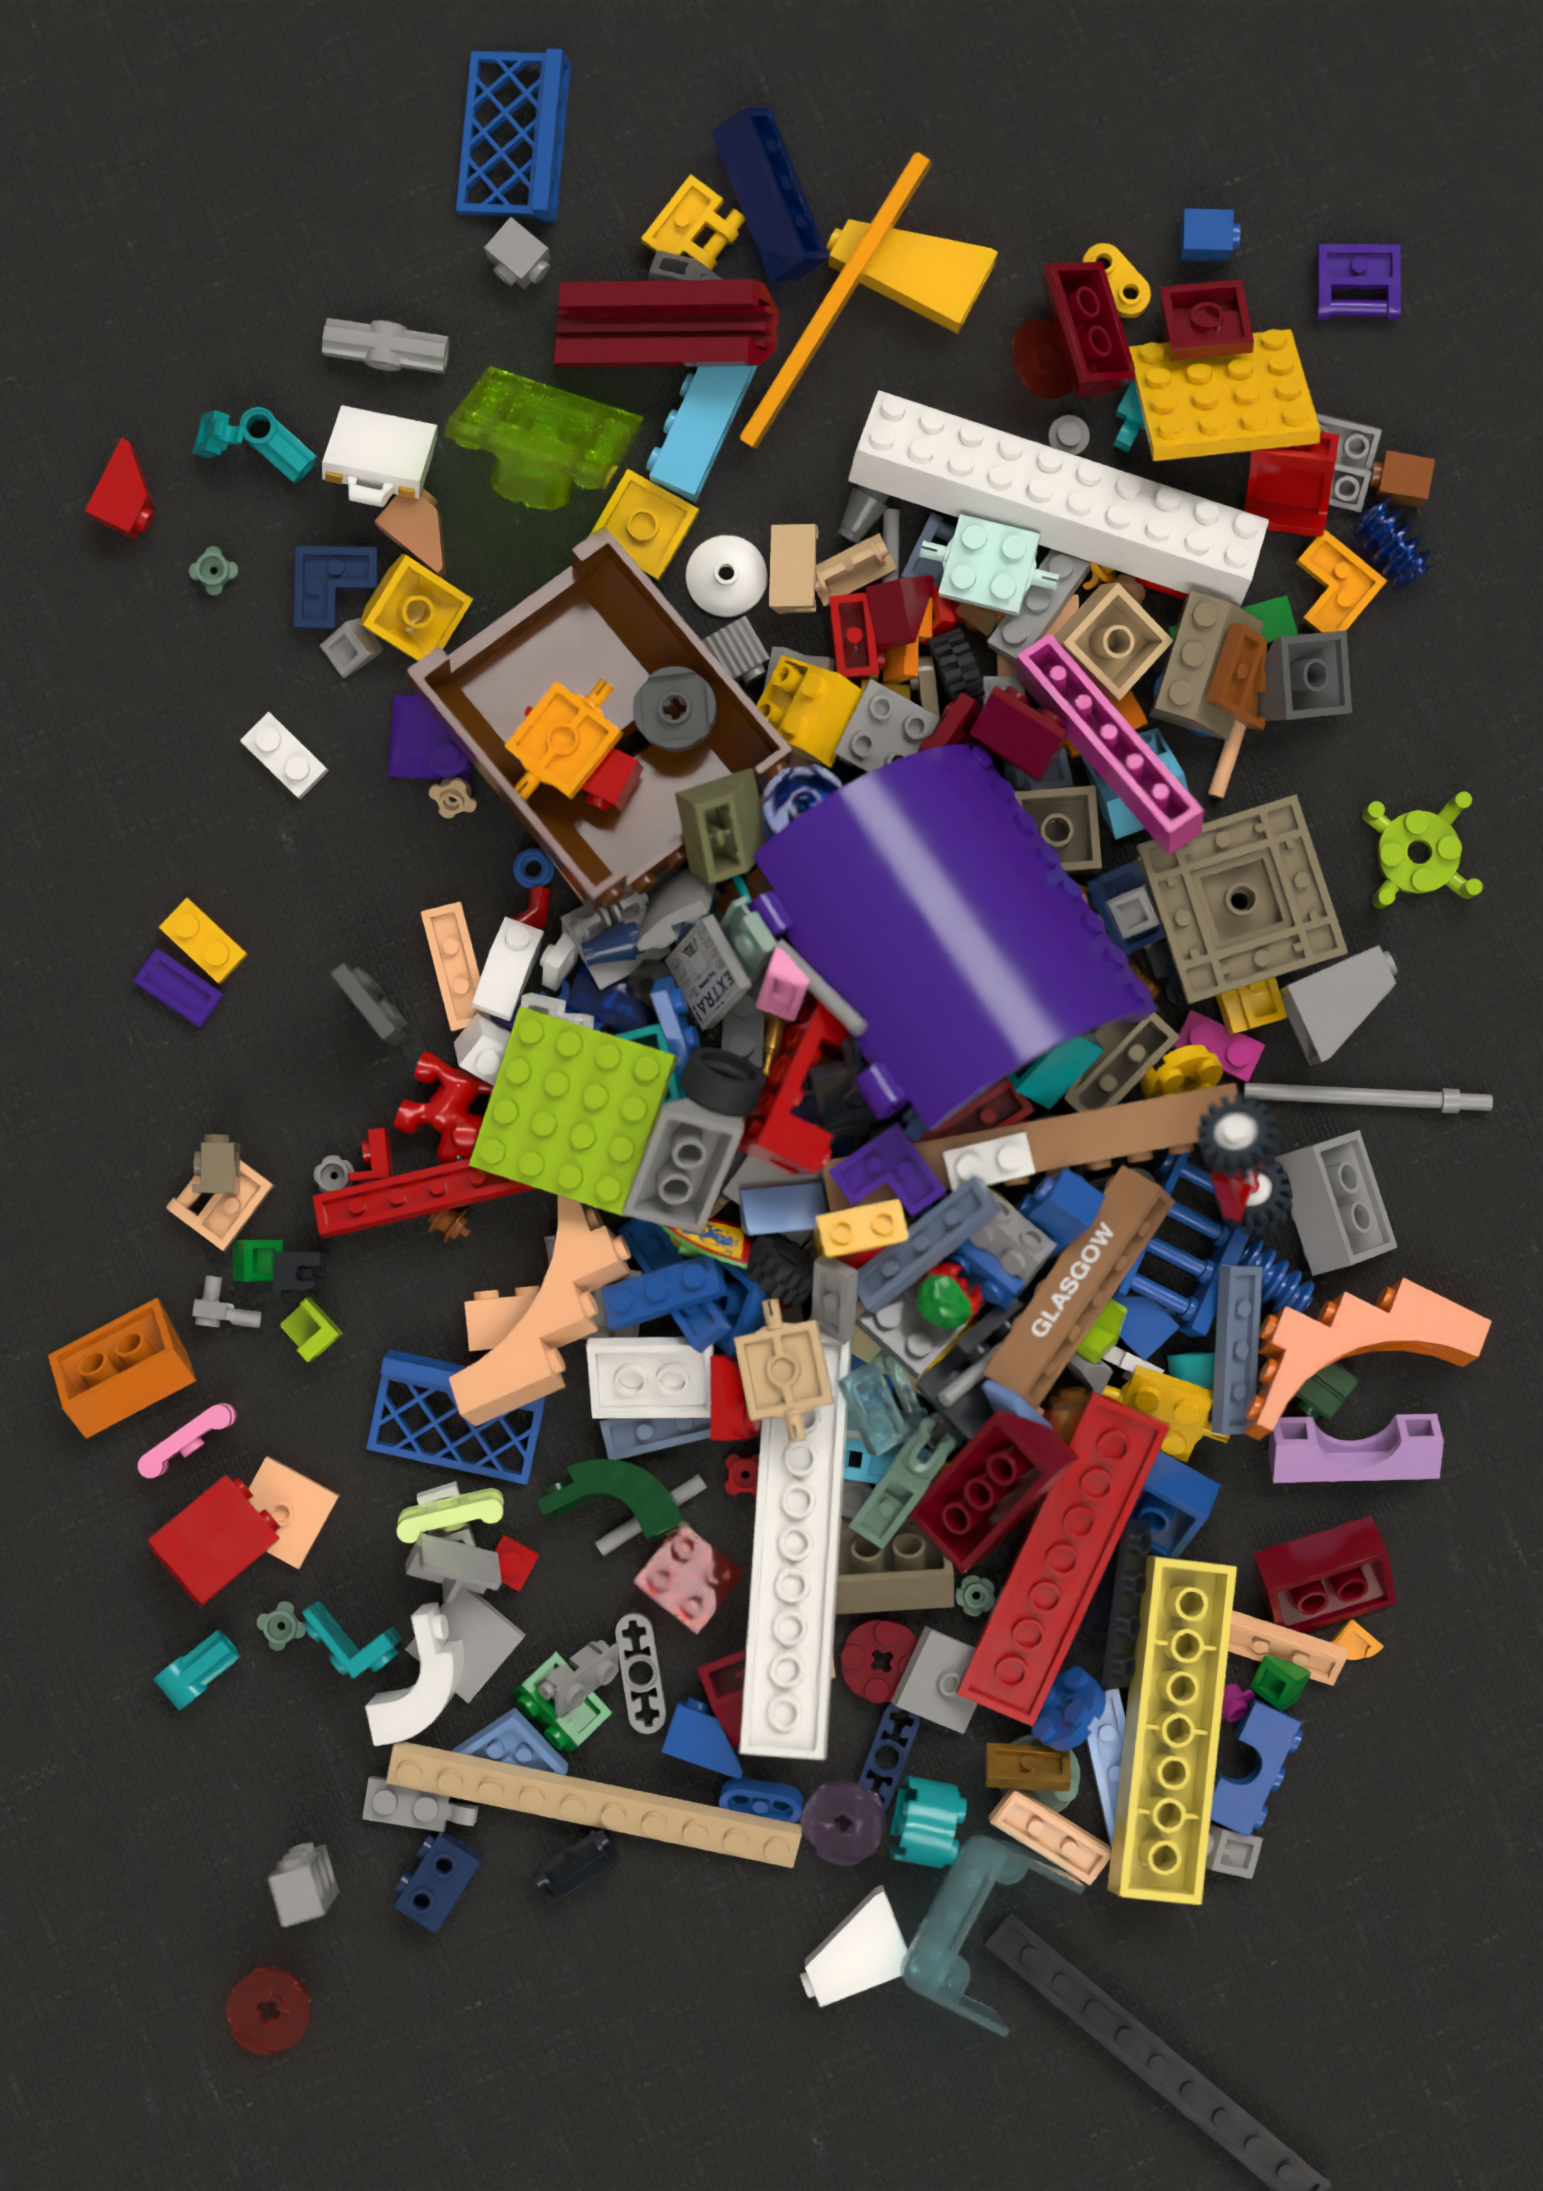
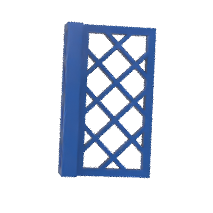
M546 49V53L471 51L456 212L458 214L538 217L541 222H557L572 62L563 49ZM481 63L499 64L505 71L488 88L480 81ZM505 64H514V65H513L510 69H508ZM527 65H541L540 78L526 90L515 75ZM512 80L523 93L504 109L493 95ZM480 87L484 92L478 96ZM538 92V100L536 101L533 96ZM491 99L501 113L483 128L476 120L477 109ZM530 100L537 109L536 118L522 129L511 115ZM508 119L519 134L501 149L489 135ZM475 126L480 131L476 136H474ZM533 132H534V142L529 138V136H530ZM487 139L497 153L479 168L472 160L473 149ZM526 140L533 148L532 159L521 169H518L507 156ZM504 159L515 174L497 189L486 177V174ZM471 166L476 170V172L472 176ZM529 172H531L530 182L525 178ZM483 179L494 193L481 204L468 203L469 189ZM522 180L529 188L528 205H510L504 198V195ZM500 199L505 205L495 203Z
M392 1349L388 1350L383 1357L380 1372L382 1375L367 1450L525 1485L528 1484L548 1395L518 1408L534 1412L531 1427L519 1435L516 1434L505 1417L512 1412L509 1411L479 1426H474L463 1417L471 1431L452 1441L440 1423L459 1411L449 1377L469 1366ZM390 1380L407 1384L414 1398L396 1408L387 1395ZM416 1386L423 1387V1388H428V1389H427L426 1391L420 1393V1391L418 1390V1388H417ZM436 1390L446 1392L455 1405L439 1417H436L424 1399ZM418 1402L431 1422L412 1432L400 1413ZM386 1405L391 1413L383 1417L384 1407ZM393 1417L407 1436L396 1444L378 1441L381 1425ZM499 1420L511 1437V1440L492 1450L481 1431ZM432 1427L436 1428L447 1445L436 1453L425 1451L416 1438ZM474 1435L487 1453V1455L476 1462L465 1460L456 1447ZM529 1435L526 1449L521 1440ZM411 1442L414 1448L405 1447L404 1445ZM515 1444L524 1457L522 1472L505 1469L497 1455ZM451 1451L454 1457L445 1456L444 1454ZM491 1459L495 1466L486 1465L484 1463Z

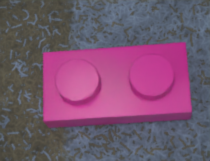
M1190 1010L1178 1033L1181 1038L1172 1046L1176 1050L1189 1045H1204L1208 1052L1213 1050L1223 1066L1224 1073L1247 1083L1265 1044L1241 1033L1228 1036L1224 1025Z

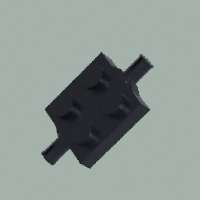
M850 1038L851 1048L848 1039L843 1040L841 1043L844 1060L809 1069L817 1127L832 1134V1137L840 1135L853 1136L854 1150L857 1151L862 1148V1143L864 1146L870 1142V1131L883 1125L902 1121V1113L900 1109L886 1118H876L854 1083L857 1077L871 1066L865 1056H860L859 1040Z

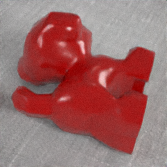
M423 1052L415 1068L414 1077L424 1084H433L439 1079L441 1084L427 1103H417L404 1099L399 1107L393 1126L404 1133H415L420 1125L429 1124L440 1132L442 1136L437 1150V1159L441 1165L469 1159L472 1157L484 1119L483 1116L468 1113L470 1105L479 1094H489L491 1096L494 1086L465 1069L452 1068L430 1052Z

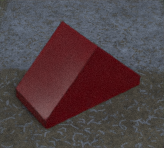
M931 575L901 578L866 587L876 642L881 650L916 642L935 583Z

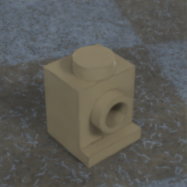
M204 1135L201 1151H196L194 1154L195 1176H201V1183L192 1184V1193H240L241 1144L229 1143V1135Z

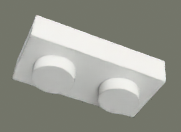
M270 712L240 740L299 799L328 772Z
M1025 1132L942 1152L952 1193L974 1175L983 1179L985 1184L989 1185L1035 1173Z

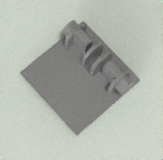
M869 679L834 754L839 756L838 760L848 766H853L854 764L870 773L893 761L918 753L921 743L927 736L932 735L940 717L876 681Z
M634 892L628 898L616 902L610 907H604L593 911L588 904H585L560 917L599 990L672 953L669 946L659 949L652 947L645 949V953L636 955V960L596 964L590 967L587 965L580 943L589 941L621 921H624L625 924L635 921L640 933L647 910L645 904L649 902L646 892L640 895Z

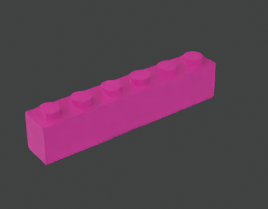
M1051 633L1017 655L1019 682L1042 708L1052 712L1064 721L1063 726L1067 732V738L1168 855L1202 833L1203 809Z

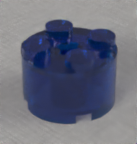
M810 764L808 766L787 767L776 774L767 785L763 800L764 828L769 840L800 816L798 809L805 812L841 789L843 786L839 779L829 770Z

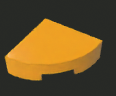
M1351 1618L1330 1641L1331 1643L1348 1648L1346 1660H1359L1371 1657L1384 1647Z

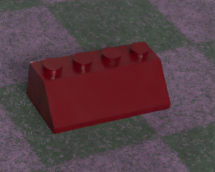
M999 1410L929 1486L909 1513V1516L954 1566L964 1574L990 1555L1079 1457L1051 1427Z

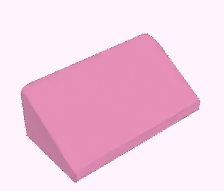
M780 947L775 949L755 1007L784 1019L795 1021L810 980Z

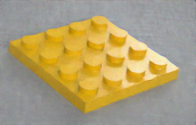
M1272 329L1266 332L1253 333V353L1171 361L1168 343H1147L1129 347L1135 366L1136 379L1134 384L1153 461L1320 443V426L1291 329Z

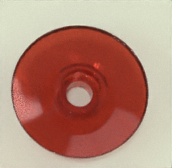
M1033 319L1022 324L1016 330L1011 343L1012 363L1019 379L1032 393L1045 399H1058L1068 394L1073 389V386L1070 382V374L1063 351L1058 343L1055 325L1042 319Z

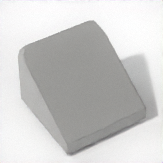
M361 618L345 622L320 645L342 678L348 677L383 651V647L376 637L359 624Z
M1076 1353L1073 1354L1066 1365L1073 1376L1090 1391L1093 1390L1102 1394L1113 1373L1111 1368L1100 1360L1095 1365Z

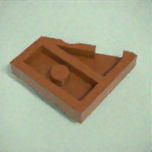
M1230 623L1206 697V702L1248 728L1264 730L1265 717L1257 716L1258 692H1266L1264 665L1267 659V639L1244 624Z

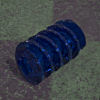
M1389 496L1355 521L1360 523L1353 534L1356 538L1369 535L1363 544V548L1365 551L1378 548L1377 553L1372 559L1375 564L1388 561L1382 574L1384 577L1398 575L1391 585L1395 591L1405 588L1437 563L1426 566L1425 562L1432 553L1430 549L1416 552L1415 549L1422 540L1420 536L1410 539L1406 538V535L1412 528L1411 523L1400 526L1396 524L1403 513L1401 509L1387 512V508L1393 501V498Z

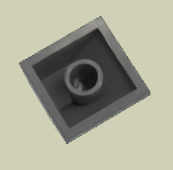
M1347 631L1275 637L1267 653L1264 665L1266 692H1258L1257 716L1265 717V721L1352 713Z

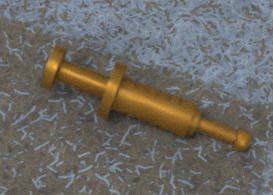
M765 1012L764 1017L769 1021L762 1048L766 1057L761 1071L764 1073L765 1078H769L773 1056L779 1053L784 1026L791 1021Z

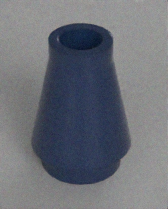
M621 921L589 941L580 943L588 967L596 964L636 960V955L645 953V950L639 951L636 945L639 931L635 921L627 924Z

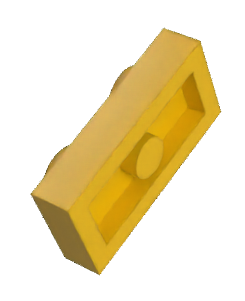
M186 898L159 926L170 939L219 984L249 955L189 898Z

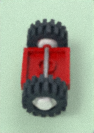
M1235 1095L1234 1103H1229L1227 1096L1220 1098L1222 1104L1220 1108L1213 1102L1208 1106L1210 1115L1202 1113L1200 1117L1201 1126H1197V1134L1204 1160L1208 1166L1212 1165L1211 1181L1214 1182L1215 1198L1221 1217L1225 1222L1228 1220L1229 1226L1235 1231L1240 1226L1242 1234L1250 1235L1251 1228H1255L1257 1235L1264 1234L1263 1226L1266 1225L1273 1231L1278 1228L1276 1224L1277 1219L1284 1223L1288 1218L1286 1210H1292L1291 1198H1293L1288 1174L1284 1172L1283 1166L1278 1161L1273 1164L1271 1154L1277 1155V1142L1279 1140L1272 1113L1269 1114L1268 1107L1263 1103L1258 1106L1257 1099L1251 1096L1247 1103H1244L1243 1095Z

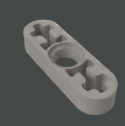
M630 1612L619 1620L615 1630L616 1641L619 1645V1660L628 1717L635 1730L640 1733L650 1734L658 1731L666 1719V1705L654 1629L651 1620L646 1615L640 1612ZM636 1620L638 1627L646 1628V1633L640 1635V1647L644 1649L649 1646L651 1654L636 1653L628 1658L626 1657L625 1650L633 1651L634 1649L631 1636L623 1635V1630L629 1627V1621ZM645 1661L650 1664L653 1669V1677L648 1683L637 1684L631 1680L629 1668L633 1663ZM655 1687L657 1695L649 1694L648 1697L651 1709H658L659 1715L654 1716L653 1724L646 1725L644 1718L636 1717V1713L642 1710V1698L638 1696L633 1699L631 1691L642 1693Z

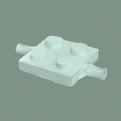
M963 514L959 516L955 534L948 543V546L924 540L920 550V558L943 562L944 574L938 592L939 597L1019 616L1024 597L1032 585L1056 591L1060 574L1036 569L1035 556L1041 538L1039 533Z

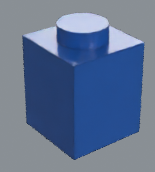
M1184 208L1180 219L1179 260L1228 261L1233 248H1239L1240 223H1233L1234 210Z

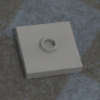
M925 1626L890 1702L899 1708L964 1734L978 1703L957 1695L956 1690L975 1647Z

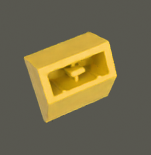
M781 655L756 707L791 747L793 754L831 768L837 757L834 751L860 700L863 690L839 673Z

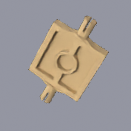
M770 1299V1302L768 1300L762 1301L761 1305L763 1306L766 1327L761 1328L754 1334L734 1338L750 1420L754 1422L772 1417L783 1418L786 1420L789 1443L798 1442V1440L804 1441L807 1440V1437L805 1435L802 1415L813 1408L835 1404L819 1323L817 1320L798 1324L783 1323L779 1299Z

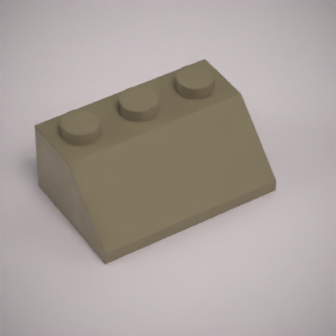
M1191 590L1184 600L1173 636L1174 641L1171 643L1149 716L1227 741L1234 718L1206 702L1209 685L1213 679L1230 623L1244 624L1259 635L1264 623L1231 602Z
M909 1515L883 1550L848 1527L852 1519L841 1518L835 1614L954 1607L953 1564Z

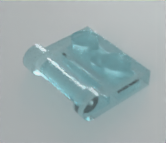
M884 1350L880 1351L876 1358L837 1381L869 1455L879 1456L912 1435L924 1418H930L926 1408L920 1407L904 1368ZM886 1371L904 1409L905 1415L903 1420L883 1376V1373Z

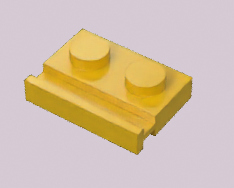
M1275 977L1216 995L1228 1036L1288 1018Z

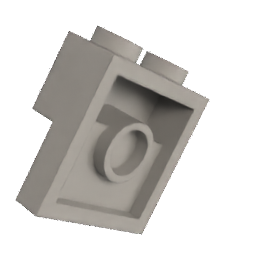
M992 1191L991 1194L1001 1212L969 1237V1239L975 1246L984 1248L1000 1261L1001 1267L1006 1273L1018 1276L1025 1282L1019 1294L1020 1296L1056 1248L1057 1244L995 1191Z

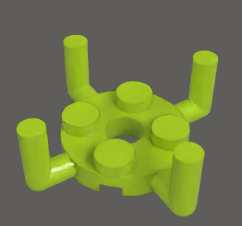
M1460 792L1451 798L1438 815L1415 810L1391 821L1383 815L1385 807L1381 802H1372L1363 809V820L1381 833L1377 842V856L1381 874L1386 881L1372 898L1374 907L1382 909L1392 904L1399 890L1405 893L1419 894L1428 893L1446 885L1463 899H1470L1482 891L1483 885L1480 880L1470 879L1467 881L1456 872L1460 862L1462 845L1451 824L1464 809L1471 805L1472 797L1468 792ZM1412 842H1422L1427 846L1429 858L1425 863L1416 864L1409 859L1407 850Z

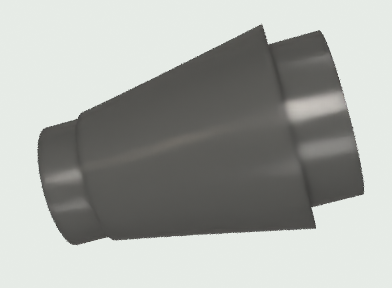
M858 485L857 488L852 487L840 523L841 526L837 533L858 544L888 508L885 503L889 495Z

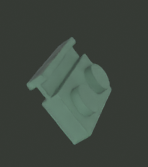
M745 895L731 903L719 926L749 981L752 982L760 977L773 956L776 947L779 945L757 911L750 913L746 906L749 899Z

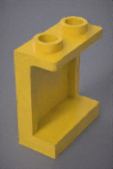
M896 1199L817 1216L812 1238L816 1259L822 1256V1245L825 1256L832 1258L906 1242L908 1233L900 1200Z

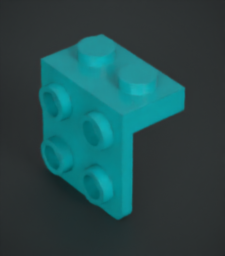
M320 1601L312 1604L302 1612L307 1619L303 1622V1626L316 1642L323 1639L332 1651L329 1659L342 1675L349 1672L354 1679L368 1667L375 1673L399 1653L394 1646L402 1640V1637L393 1626L362 1651H359Z

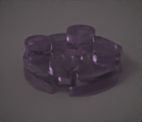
M834 1781L823 1783L808 1800L802 1812L801 1825L806 1840L810 1838L812 1844L817 1848L815 1852L822 1859L836 1865L851 1866L860 1863L862 1859L869 1857L877 1850L885 1835L886 1818L882 1810V1800L876 1792L867 1790L865 1787L854 1782ZM845 1815L852 1821L853 1826H850L847 1832L841 1830L840 1823L834 1821V1817Z

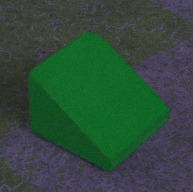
M234 1240L233 1280L273 1281L274 1252H283V1240Z
M1267 1654L1264 1656L1249 1688L1282 1712L1297 1702L1311 1672L1304 1667Z

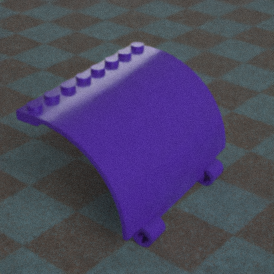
M979 743L955 744L927 749L884 765L854 780L818 802L784 827L753 855L774 890L754 899L747 906L750 913L757 911L776 942L789 939L800 957L867 1023L866 1029L858 1036H855L848 1028L847 1030L852 1038L859 1040L860 1050L871 1066L860 1074L854 1083L877 1119H883L896 1113L910 1100L929 1131L935 1130L946 1119L984 1090L1047 1051L1077 1036L1121 1020L1124 1023L1148 1019L1158 1010L1150 998L1151 994L1147 986L1138 980L1127 964L1126 955L1120 948L1114 945L1106 933L1102 919L1091 911L1082 897L1081 888L1074 880L1069 878L1059 863L1058 854L1052 847L1046 844L1037 830L1035 820L1023 810L1015 798L1013 787L1001 777L993 765L992 756Z

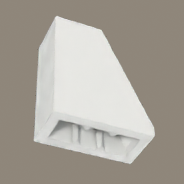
M883 1885L874 1888L805 1959V1969L807 1972L800 1974L808 1997L816 1996L820 2007L914 1971L913 1962Z

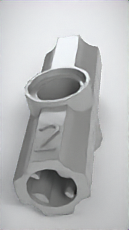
M327 318L322 337V353L324 356L363 361L366 365L380 370L399 371L403 367L444 374L448 361L450 340L448 336L410 331L405 326L388 321H372L370 325Z

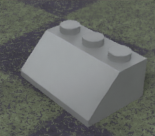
M691 1097L662 1105L624 1202L622 1215L702 1235L744 1131L741 1115L710 1109L696 1102Z
M1360 1130L1274 1157L1275 1161H1278L1283 1166L1284 1172H1287L1293 1193V1198H1291L1293 1204L1291 1216L1296 1223L1304 1248V1256L1309 1263L1312 1276L1351 1266L1398 1248Z

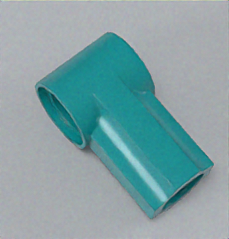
M255 407L247 410L241 417L240 426L245 427L243 437L249 446L263 455L292 483L296 484L313 468L318 457L277 421L270 411L265 408ZM265 420L271 424L270 431L265 437L254 438L250 435V428L256 421Z
M218 1629L185 1657L180 1656L153 1680L180 1711L208 1688L207 1684L222 1674L241 1656L231 1640Z

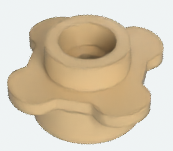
M460 777L445 778L440 785L433 784L430 787L429 796L436 800L440 807L439 813L445 818H453L455 814L463 811L470 813L476 808L477 801L471 797L470 785Z

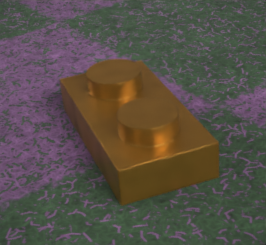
M987 1743L986 1787L1070 1792V1750L1057 1751L1050 1746Z

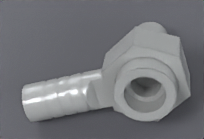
M206 1275L203 1298L194 1299L192 1316H196L195 1324L220 1327V1320H229L232 1325L260 1327L262 1312L235 1309L233 1304L220 1302L222 1277Z

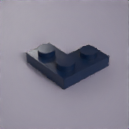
M295 546V630L336 631L337 590L375 591L377 589L379 580L378 547Z

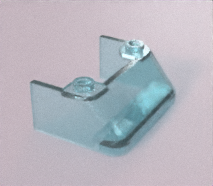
M975 1835L969 1838L960 1849L902 1960L901 1975L911 1990L1006 2037L1010 2030L998 2012L963 1994L970 1981L971 1973L969 1965L958 1952L995 1881L1006 1885L1017 1883L1026 1875L1028 1869L1080 1895L1085 1887L1071 1873L1014 1842L987 1835Z

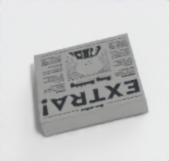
M713 915L702 917L665 960L679 988L683 989L686 1000L702 1030L714 1028L752 986Z

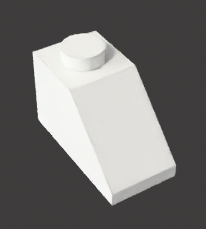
M508 917L504 918L490 949L471 1007L507 1021L511 1020L539 957L544 931Z

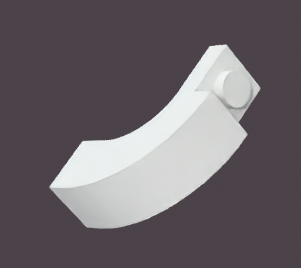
M438 1602L422 1604L411 1616L421 1661L420 1675L417 1683L406 1689L377 1693L365 1706L374 1746L400 1742L420 1733L437 1718L458 1688L464 1666L463 1641L446 1642L449 1636V1626L446 1616L440 1614Z

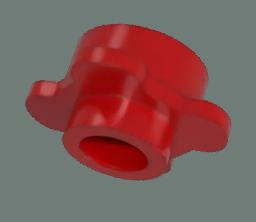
M732 1454L726 1459L725 1466L729 1473L725 1489L729 1494L737 1495L739 1492H751L757 1496L760 1455L755 1454L751 1458H740L737 1454ZM743 1471L749 1472L747 1479L742 1478L741 1473Z

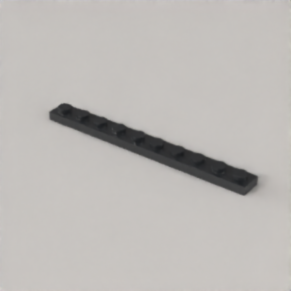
M1011 1910L1006 1913L983 1941L989 1950L1274 2191H1327L1332 2185L1330 2180Z

